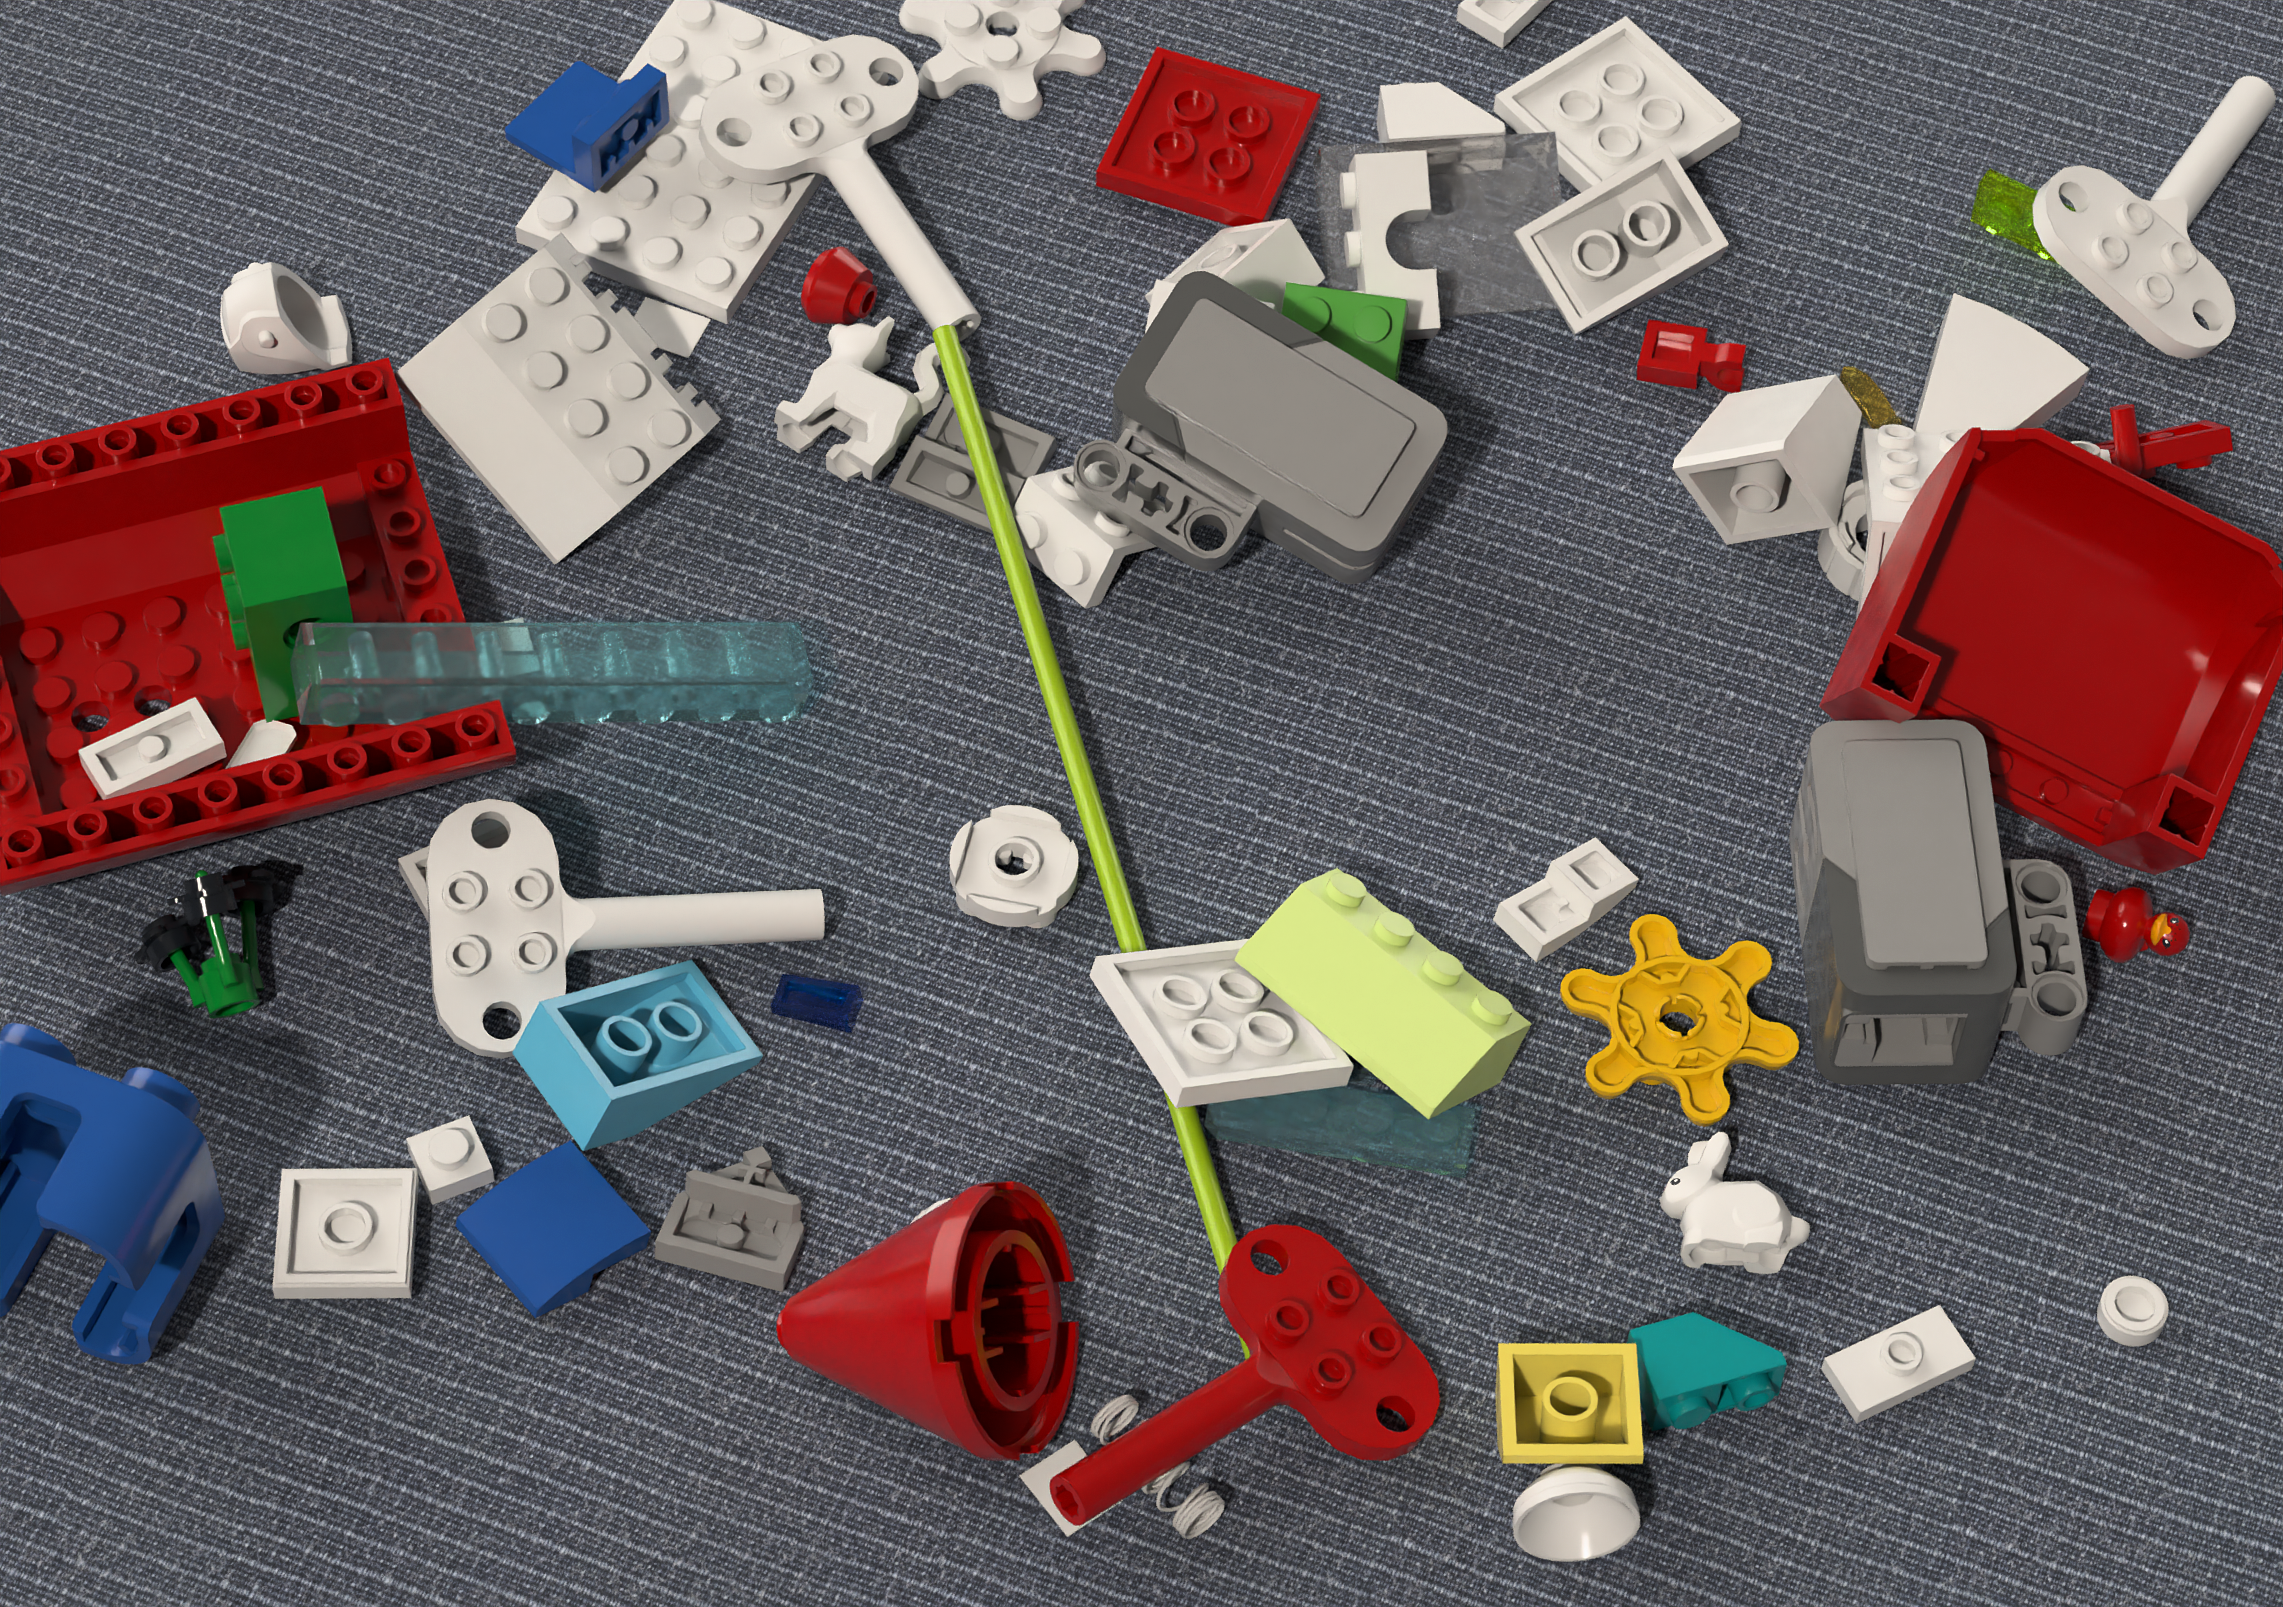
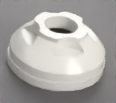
M1553 1464L1545 1468L1540 1473V1477L1534 1480L1521 1493L1513 1507V1533L1518 1546L1531 1555L1551 1561L1573 1562L1602 1557L1626 1545L1636 1535L1640 1527L1639 1507L1632 1489L1619 1478L1603 1471L1596 1464Z

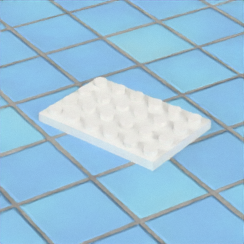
M674 0L617 81L620 84L624 80H631L647 63L666 73L670 122L595 193L555 170L516 225L517 242L539 251L559 233H562L578 251L570 259L574 265L577 266L585 259L594 273L728 324L825 176L809 172L784 181L757 184L742 182L721 172L706 157L699 140L703 104L712 90L727 80L824 41L715 0ZM874 73L871 75V78L878 84L886 85L888 73ZM727 132L718 136L724 144L738 147L748 143L738 133Z

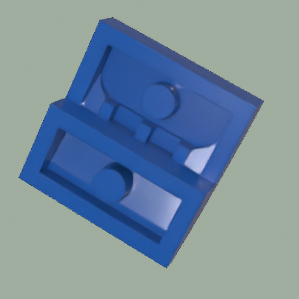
M571 1140L530 1162L496 1185L458 1216L455 1227L534 1318L589 1292L594 1274L646 1249L651 1230Z

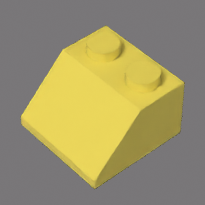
M1498 1343L1495 1397L1497 1443L1503 1464H1643L1644 1453L1636 1344Z

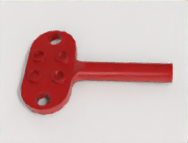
M1270 1224L1248 1232L1233 1246L1218 1280L1220 1305L1232 1327L1247 1345L1250 1357L1052 1477L1049 1484L1050 1494L1060 1514L1071 1524L1081 1526L1278 1405H1286L1300 1412L1314 1430L1336 1450L1360 1460L1388 1461L1409 1453L1427 1435L1432 1427L1440 1404L1437 1377L1423 1353L1341 1252L1321 1235L1297 1225ZM1265 1253L1272 1256L1280 1264L1282 1273L1267 1275L1260 1272L1252 1263L1251 1255ZM1388 1408L1397 1411L1406 1421L1407 1430L1394 1432L1386 1429L1378 1420L1376 1410Z

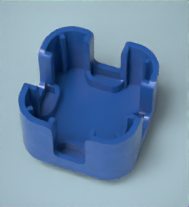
M10 1023L2 1028L0 1031V1317H3L11 1310L55 1233L61 1231L88 1244L92 1251L96 1254H102L107 1259L72 1323L73 1333L79 1349L98 1358L121 1364H140L150 1358L225 1221L224 1208L216 1180L217 1173L213 1167L208 1143L201 1130L194 1124L200 1112V1103L196 1096L182 1083L162 1072L144 1067H134L127 1070L120 1082L77 1067L76 1060L69 1049L56 1038L42 1030L19 1023Z

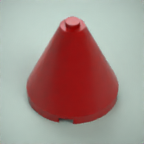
M1015 1181L978 1183L791 1296L785 1308L778 1316L777 1337L781 1346L786 1349L790 1358L795 1362L973 1455L989 1461L1020 1460V1454L1039 1453L1048 1445L1064 1418L1071 1397L1078 1358L1079 1321H1062L1059 1282L1075 1281L1071 1258L1063 1233L1054 1214L1036 1191L1023 1183Z

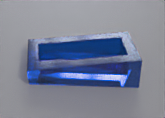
M782 974L770 1008L772 1014L852 1033L863 1003V997L858 985Z

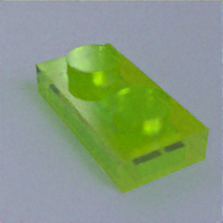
M1989 168L1978 184L1970 221L1984 227L1994 235L2002 236L2037 253L2046 260L2057 263L2042 245L2034 227L2032 205L2038 191ZM2064 204L2066 208L2073 212H2076L2075 208H2072Z

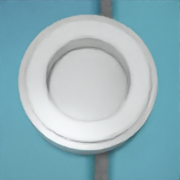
M2138 1276L2120 1277L2109 1283L2102 1294L2097 1308L2098 1322L2104 1333L2115 1342L2126 1346H2143L2151 1343L2160 1335L2168 1316V1302L2162 1290L2150 1280Z

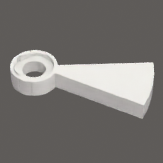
M1954 293L1941 324L1912 430L1915 433L1940 435L1947 430L1967 432L1972 427H1981V430L2038 428L2078 396L2090 369L2059 344L2027 324L1990 306ZM1863 480L1851 483L1845 488L1837 526L1821 529L1817 547L1818 561L1823 572L1827 573V578L1834 587L1859 601L1865 551L1859 545L1856 534L1868 530Z

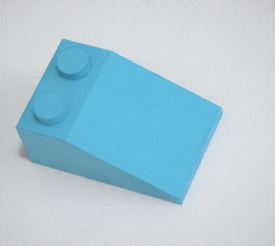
M693 960L540 1001L512 1052L582 1151L635 1136L759 1064L763 1057L761 1051Z

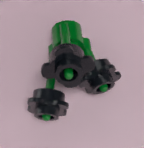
M241 865L227 870L226 875H222V872L208 875L205 870H199L194 879L183 881L185 895L166 899L168 906L181 903L185 916L178 920L175 914H168L146 926L141 934L143 945L134 954L133 958L137 964L150 962L158 973L177 969L188 987L193 1007L201 1008L206 1006L210 1018H226L251 1010L260 1003L257 992L265 989L258 966L256 918L267 915L274 909L273 900L282 896V886L273 883V872L255 865ZM221 912L228 917L241 919L243 963L238 953H230L220 917ZM205 917L215 957L201 964L203 974L199 977L189 960L201 949V943L193 932V928L200 923V918Z

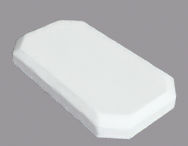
M266 719L253 723L225 769L289 753L298 739L293 726L274 720L266 723Z

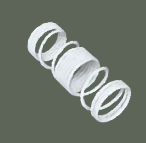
M1121 1395L1113 1399L1094 1417L1091 1423V1432L1095 1437L1100 1438V1443L1105 1446L1108 1442L1104 1438L1116 1434L1129 1424L1138 1411L1139 1403L1131 1395ZM1125 1409L1118 1418L1108 1425L1109 1421L1116 1414ZM1149 1418L1142 1420L1139 1424L1143 1423ZM1185 1461L1141 1488L1145 1494H1155L1158 1492L1156 1505L1160 1511H1176L1173 1517V1527L1185 1539L1194 1538L1211 1527L1221 1516L1225 1501L1217 1495V1492H1206L1209 1488V1483H1203L1194 1489L1182 1504L1170 1508H1164L1161 1505L1160 1499L1164 1489L1188 1470L1190 1466L1189 1461Z

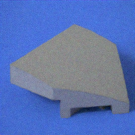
M763 1146L743 1152V1162L715 1172L706 1173L697 1169L686 1172L685 1191L676 1194L656 1238L655 1259L784 1292L804 1240L805 1227L800 1221L801 1201L797 1195L788 1194L771 1169L772 1159Z

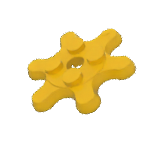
M1647 914L1636 919L1629 931V941L1636 955L1635 965L1630 971L1622 975L1608 976L1592 969L1581 968L1572 970L1565 975L1561 982L1560 995L1566 1008L1577 1016L1599 1021L1611 1032L1609 1045L1601 1052L1593 1055L1587 1062L1585 1069L1587 1084L1594 1094L1600 1098L1615 1099L1625 1093L1633 1084L1640 1081L1648 1085L1666 1083L1672 1086L1680 1095L1681 1107L1689 1121L1698 1126H1711L1727 1114L1730 1106V1095L1724 1086L1723 1073L1729 1071L1735 1064L1744 1063L1767 1070H1779L1792 1062L1798 1053L1799 1040L1796 1033L1790 1027L1782 1023L1760 1019L1752 1013L1747 1004L1749 990L1767 978L1772 966L1770 953L1757 942L1748 940L1738 941L1730 945L1725 953L1715 959H1696L1688 955L1681 948L1677 929L1670 920L1657 914ZM1680 1012L1690 1017L1696 1026L1687 1032V1036L1682 1037L1681 1032L1667 1028L1659 1020L1665 1014Z

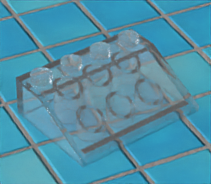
M1555 132L1322 146L1319 148L1313 161L1317 218L1328 288L1358 291L1357 268H1347L1345 260L1344 237L1345 232L1353 231L1352 208L1343 209L1341 205L1340 173L1349 172L1348 167L1355 154L1426 150L1431 210L1424 221L1404 222L1391 227L1386 233V246L1393 260L1402 267L1413 270L1436 269L1440 318L1558 310L1513 236L1516 230L1562 204Z

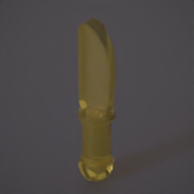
M1843 366L1839 379L1871 428L1879 429L1881 426L1889 424L1902 425V420L1896 416L1885 395L1869 375L1853 366Z

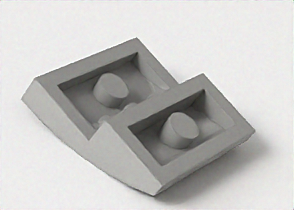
M946 393L924 437L916 435L889 488L893 493L993 534L951 395ZM980 406L1010 507L1013 510L1027 478L1044 473L1058 445L1054 436Z

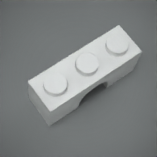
M1426 150L1355 154L1348 167L1349 172L1340 173L1341 205L1343 209L1352 208L1353 231L1345 232L1344 237L1347 268H1357L1358 291L1351 292L1407 299L1409 310L1404 340L1434 338L1441 328L1436 269L1413 270L1402 267L1393 260L1386 246V233L1391 227L1404 222L1424 221L1431 210Z

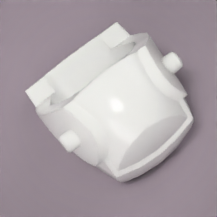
M273 262L265 264L252 263L248 266V269L234 274L231 279V285L224 290L221 297L220 316L226 347L240 371L258 374H292L318 368L327 371L352 364L350 329L342 302L337 295L320 297L297 274L282 264Z

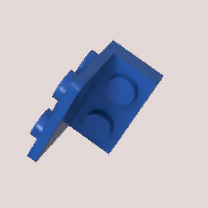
M576 61L505 127L506 139L595 193L670 122L667 75L647 63L631 80L627 79L619 84L584 62Z

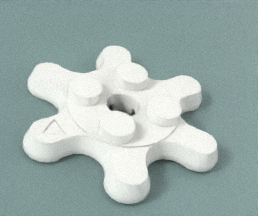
M905 0L899 12L900 24L906 31L931 37L939 43L942 49L936 56L927 60L918 72V89L923 95L932 99H946L954 95L965 85L983 84L991 87L997 93L1000 109L1003 114L1014 120H1028L1040 113L1042 109V95L1037 85L1045 74L1051 71L1062 70L1078 76L1087 77L1095 75L1104 68L1106 53L1096 37L1071 31L1063 25L1065 17L1071 12L1080 9L1086 0ZM989 26L1010 29L1016 26L1017 32L1010 37L1005 35L993 36L989 33Z

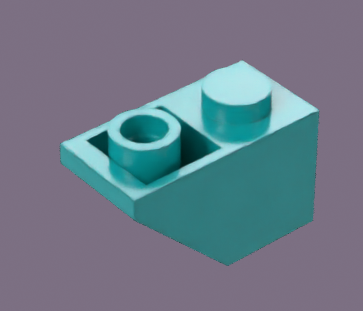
M1695 1312L1631 1329L1627 1344H1636L1640 1404L1652 1431L1673 1426L1676 1429H1688L1701 1424L1711 1414L1736 1407L1740 1411H1751L1760 1408L1779 1395L1787 1366L1781 1351Z

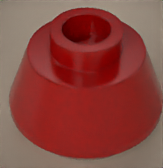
M839 246L822 252L809 269L801 292V306L809 321L815 324L850 325L858 317L864 319L871 312L877 298V287L873 285L872 272L848 248Z

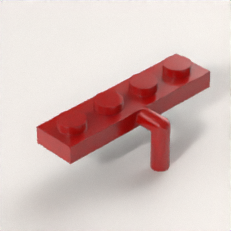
M2133 404L2117 405L2110 408L2114 440L2095 443L2100 449L2109 450L2112 464L2143 480L2156 476L2155 467L2175 463L2178 469L2204 467L2213 463L2212 455L2233 451L2230 427L2208 420L2138 434L2135 406Z

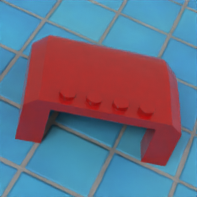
M1972 427L1944 455L1926 479L1908 509L1866 597L1819 707L1835 721L1892 720L1899 724L1906 720L1965 721L1975 726L1985 740L1993 800L1995 803L2119 865L2157 875L2204 859L2283 671V571L2278 566L2282 561L2267 542L2043 428L1981 430V427Z

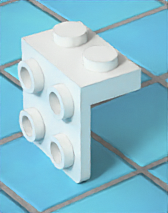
M1105 461L1092 463L1084 471L1086 479L1096 486L1110 485L1119 475L1117 469ZM1074 466L1030 476L1027 478L1012 510L1027 560L1085 609L1099 605L1124 556L1157 546L1132 532L1129 527L1117 523L1107 517L1102 511H1097L1080 499L1074 488ZM1130 481L1125 495L1120 499L1121 502H1126L1128 491L1135 492V485ZM1143 499V513L1152 517L1157 510L1166 512L1165 504L1161 501L1154 499L1152 502Z

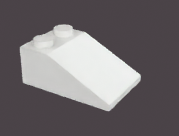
M1668 143L1513 233L1514 238L1574 336L1674 287L1721 259L1729 245Z

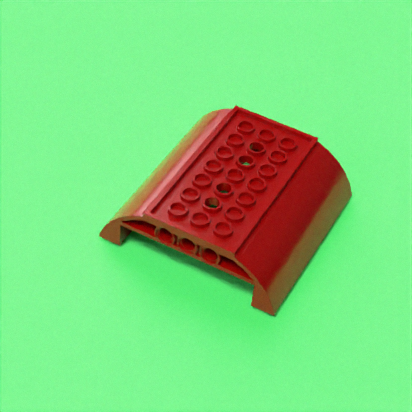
M389 357L0 451V894L2 897L513 766L516 763V749L500 700L491 701L410 450L404 403ZM322 486L348 587L367 701L277 720L278 722L292 725L298 739L289 753L225 769L253 723L266 718L249 648L236 651L228 617L229 612L220 575L232 572L220 573L212 536L224 534L219 508ZM196 697L224 741L227 757L171 783L103 800L84 770L78 750L152 717L138 712L140 707L148 701L165 700L171 704L170 709ZM91 715H100L109 719L103 728L94 732H84L76 728L82 719Z

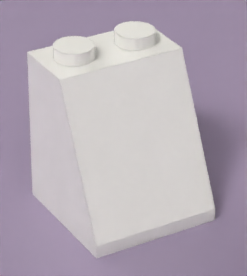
M1836 374L1727 394L1674 459L1672 469L1727 545L1836 527L1862 412Z

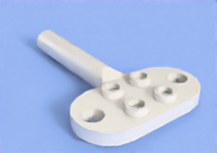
M848 35L833 38L733 77L713 89L702 107L699 140L706 157L721 172L742 182L757 184L784 181L809 172L826 176L932 331L943 325H952L956 329L960 342L978 328L981 322L980 314L867 151L871 146L885 141L903 130L915 113L919 79L912 62L897 47L876 37ZM878 72H886L894 75L899 83L891 86L876 83L871 78V75ZM727 132L738 133L748 143L738 147L724 144L718 136Z
M2243 76L2235 82L2150 201L2134 195L2121 182L2104 171L2080 165L2065 167L2049 179L2038 190L2032 205L2034 227L2044 248L2057 263L2148 343L2167 355L2183 359L2204 357L2231 334L2235 323L2234 297L2226 279L2194 247L2188 236L2187 228L2276 104L2274 90L2261 78ZM2059 194L2072 202L2076 212L2065 207L2061 202ZM2193 312L2198 313L2205 319L2209 330L2200 326Z
M486 799L464 804L443 819L430 840L426 865V887L433 1001L439 1023L453 1041L480 1056L501 1059L514 1056L512 1052L539 1002L565 995V964L569 956L574 952L582 950L823 940L825 916L821 889L574 898L567 894L561 885L559 860L552 834L537 815L514 802ZM495 819L506 827L509 838L501 847L494 849L484 848L474 840L471 832L473 826L480 820ZM496 1008L508 1009L518 1017L520 1030L511 1038L504 1040L496 1039L484 1029L482 1021L485 1014Z

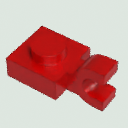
M1648 320L1637 364V380L1696 390L1699 376L1707 378L1711 385L1719 390L1731 393L1741 392L1745 373L1743 363L1746 345L1737 343H1723L1719 345L1707 343V328Z

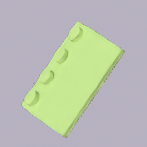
M1338 868L1300 884L1242 946L1234 959L1240 966L1427 1119H1431L1499 1084L1532 1024L1513 1009L1512 1004L1506 997L1485 987L1464 970L1462 963L1456 957L1439 950L1419 934L1406 917L1389 910L1366 891V887L1360 880L1352 875L1343 873Z

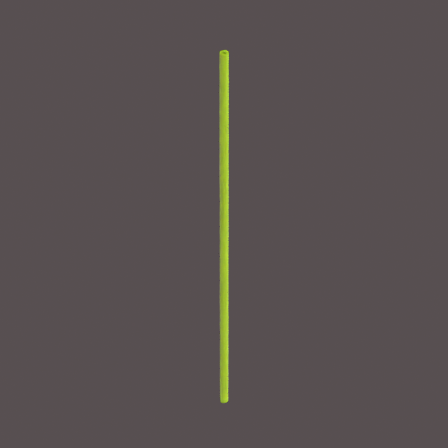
M943 325L936 328L932 336L1121 953L1146 951V943L959 338L954 326ZM1164 1091L1218 1271L1221 1275L1225 1261L1238 1241L1196 1105L1175 1108ZM1239 1336L1245 1359H1248L1250 1357L1249 1349Z

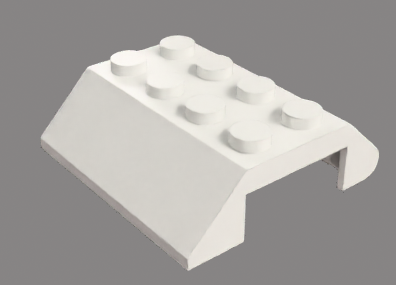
M559 233L394 373L397 384L554 565L627 506L705 437L721 420L705 400L694 406L690 400L698 391L690 382L685 386L680 385L677 389H674L663 377L669 372V367L673 362L665 353L656 360L652 357L650 353L658 347L657 343L625 306L617 313L610 308L618 300L610 289L594 296L583 282L588 279L589 273L593 269L585 259L576 267L570 259L578 251L562 233Z

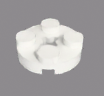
M1021 805L1001 806L990 810L989 818L982 819L973 826L972 820L959 830L954 838L950 850V882L956 893L958 907L965 914L976 916L983 921L999 926L1043 928L1055 920L1057 911L1068 903L1075 891L1078 880V850L1073 839L1070 842L1069 838L1061 831V823L1052 815L1042 810ZM1012 857H1019L1023 859V868L1027 869V871L1019 875H1009L1004 873V870L998 868L997 865H1008Z

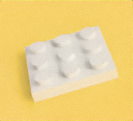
M1628 17L1622 18L1495 95L1493 109L1500 118L1581 193L1668 143L1683 170L1737 138L1741 127V120Z
M1249 939L1096 956L1090 978L1175 1108L1346 1086L1354 1065L1344 1050L1234 961L1238 951Z

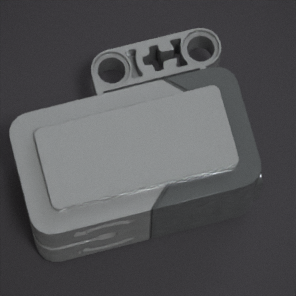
M1194 271L1183 276L1175 285L1118 376L1113 388L1112 437L1115 443L1108 440H1094L1085 444L1077 452L1073 470L1074 488L1078 497L1087 505L1097 511H1102L1107 517L1119 524H1124L1132 532L1200 571H1215L1223 567L1232 558L1248 530L1252 529L1337 581L1345 584H1359L1368 580L1376 572L1432 481L1448 434L1447 421L1443 413L1435 405L1331 343L1323 341L1321 337L1217 275L1206 271ZM1105 461L1112 464L1117 469L1119 475L1110 485L1096 486L1086 479L1084 475L1085 469L1092 463ZM1131 477L1135 478V492L1128 491L1126 502H1121L1120 499L1125 495L1128 488L1129 479ZM1157 495L1163 496L1166 499V512L1157 510L1152 517L1143 513V499L1152 502ZM1202 525H1212L1223 533L1225 543L1218 549L1205 551L1193 543L1190 535L1196 528Z
M1892 720L1832 721L1819 726L1811 736L1789 835L1813 1056L1817 1070L1824 1078L1844 1085L1964 1084L1975 1082L1984 1076L1989 1068L2000 1031H2018L2021 1041L2027 1048L2038 1054L2052 1056L2062 1054L2070 1049L2076 1039L2087 1006L2088 996L2071 882L2068 874L2051 861L2040 859L2002 860L1987 749L1983 735L1975 726L1958 720H1906L1900 724ZM2029 899L2038 900L2043 904L2035 903ZM2045 967L2052 969L2049 972H2044ZM2043 1010L2054 1011L2061 1016H2053Z

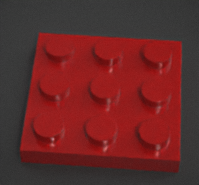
M1156 47L1096 170V186L1232 227L1268 222L1320 110L1321 94Z

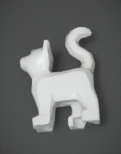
M890 316L882 320L876 327L865 323L851 326L834 325L827 338L831 346V356L814 370L803 397L798 403L783 400L776 408L774 423L778 425L777 440L799 454L811 447L831 426L851 437L846 444H834L826 454V469L845 482L858 477L862 473L864 478L872 481L895 457L898 447L907 443L920 419L938 406L944 394L943 384L937 372V367L941 362L935 343L925 347L917 354L913 373L920 389L919 392L913 394L907 389L874 374L890 363V354L886 352L887 339L894 325V319ZM962 348L967 367H969L971 359L966 350Z

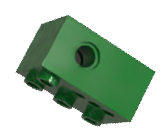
M322 486L220 507L224 534L215 535L212 538L220 573L232 572L220 575L229 612L228 617L236 651L249 648L266 723L272 722V720L277 721L367 701L348 587Z

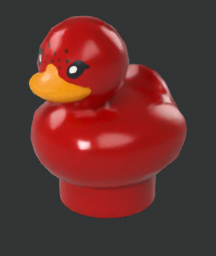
M2128 887L2121 889L2117 893L2098 888L2092 898L2085 918L2082 937L2099 942L2101 949L2108 959L2115 963L2123 964L2136 957L2138 952L2149 948L2161 956L2170 957L2179 954L2186 948L2189 942L2190 930L2183 917L2175 913L2162 912L2153 916L2152 900L2149 894L2142 888Z

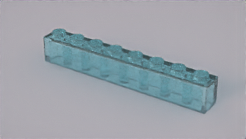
M799 622L300 623L290 661L300 724H326L333 727L348 724H391L396 726L498 699L500 700L507 723L522 725L558 722H580L588 725L601 722L657 724L678 721H703L712 724L724 721L779 723L783 721H798L800 719L814 682Z

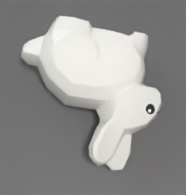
M1717 1132L1709 1141L1693 1143L1688 1154V1166L1673 1175L1660 1198L1661 1208L1671 1218L1681 1220L1680 1228L1684 1237L1680 1255L1684 1264L1692 1268H1700L1704 1263L1726 1266L1743 1265L1748 1272L1759 1274L1777 1273L1781 1269L1789 1250L1808 1240L1810 1224L1801 1218L1792 1216L1782 1197L1759 1181L1723 1182V1172L1731 1152L1730 1140L1726 1133Z

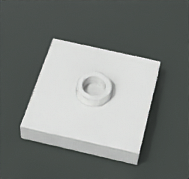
M417 1168L282 1169L272 1286L275 1299L411 1298L419 1185Z

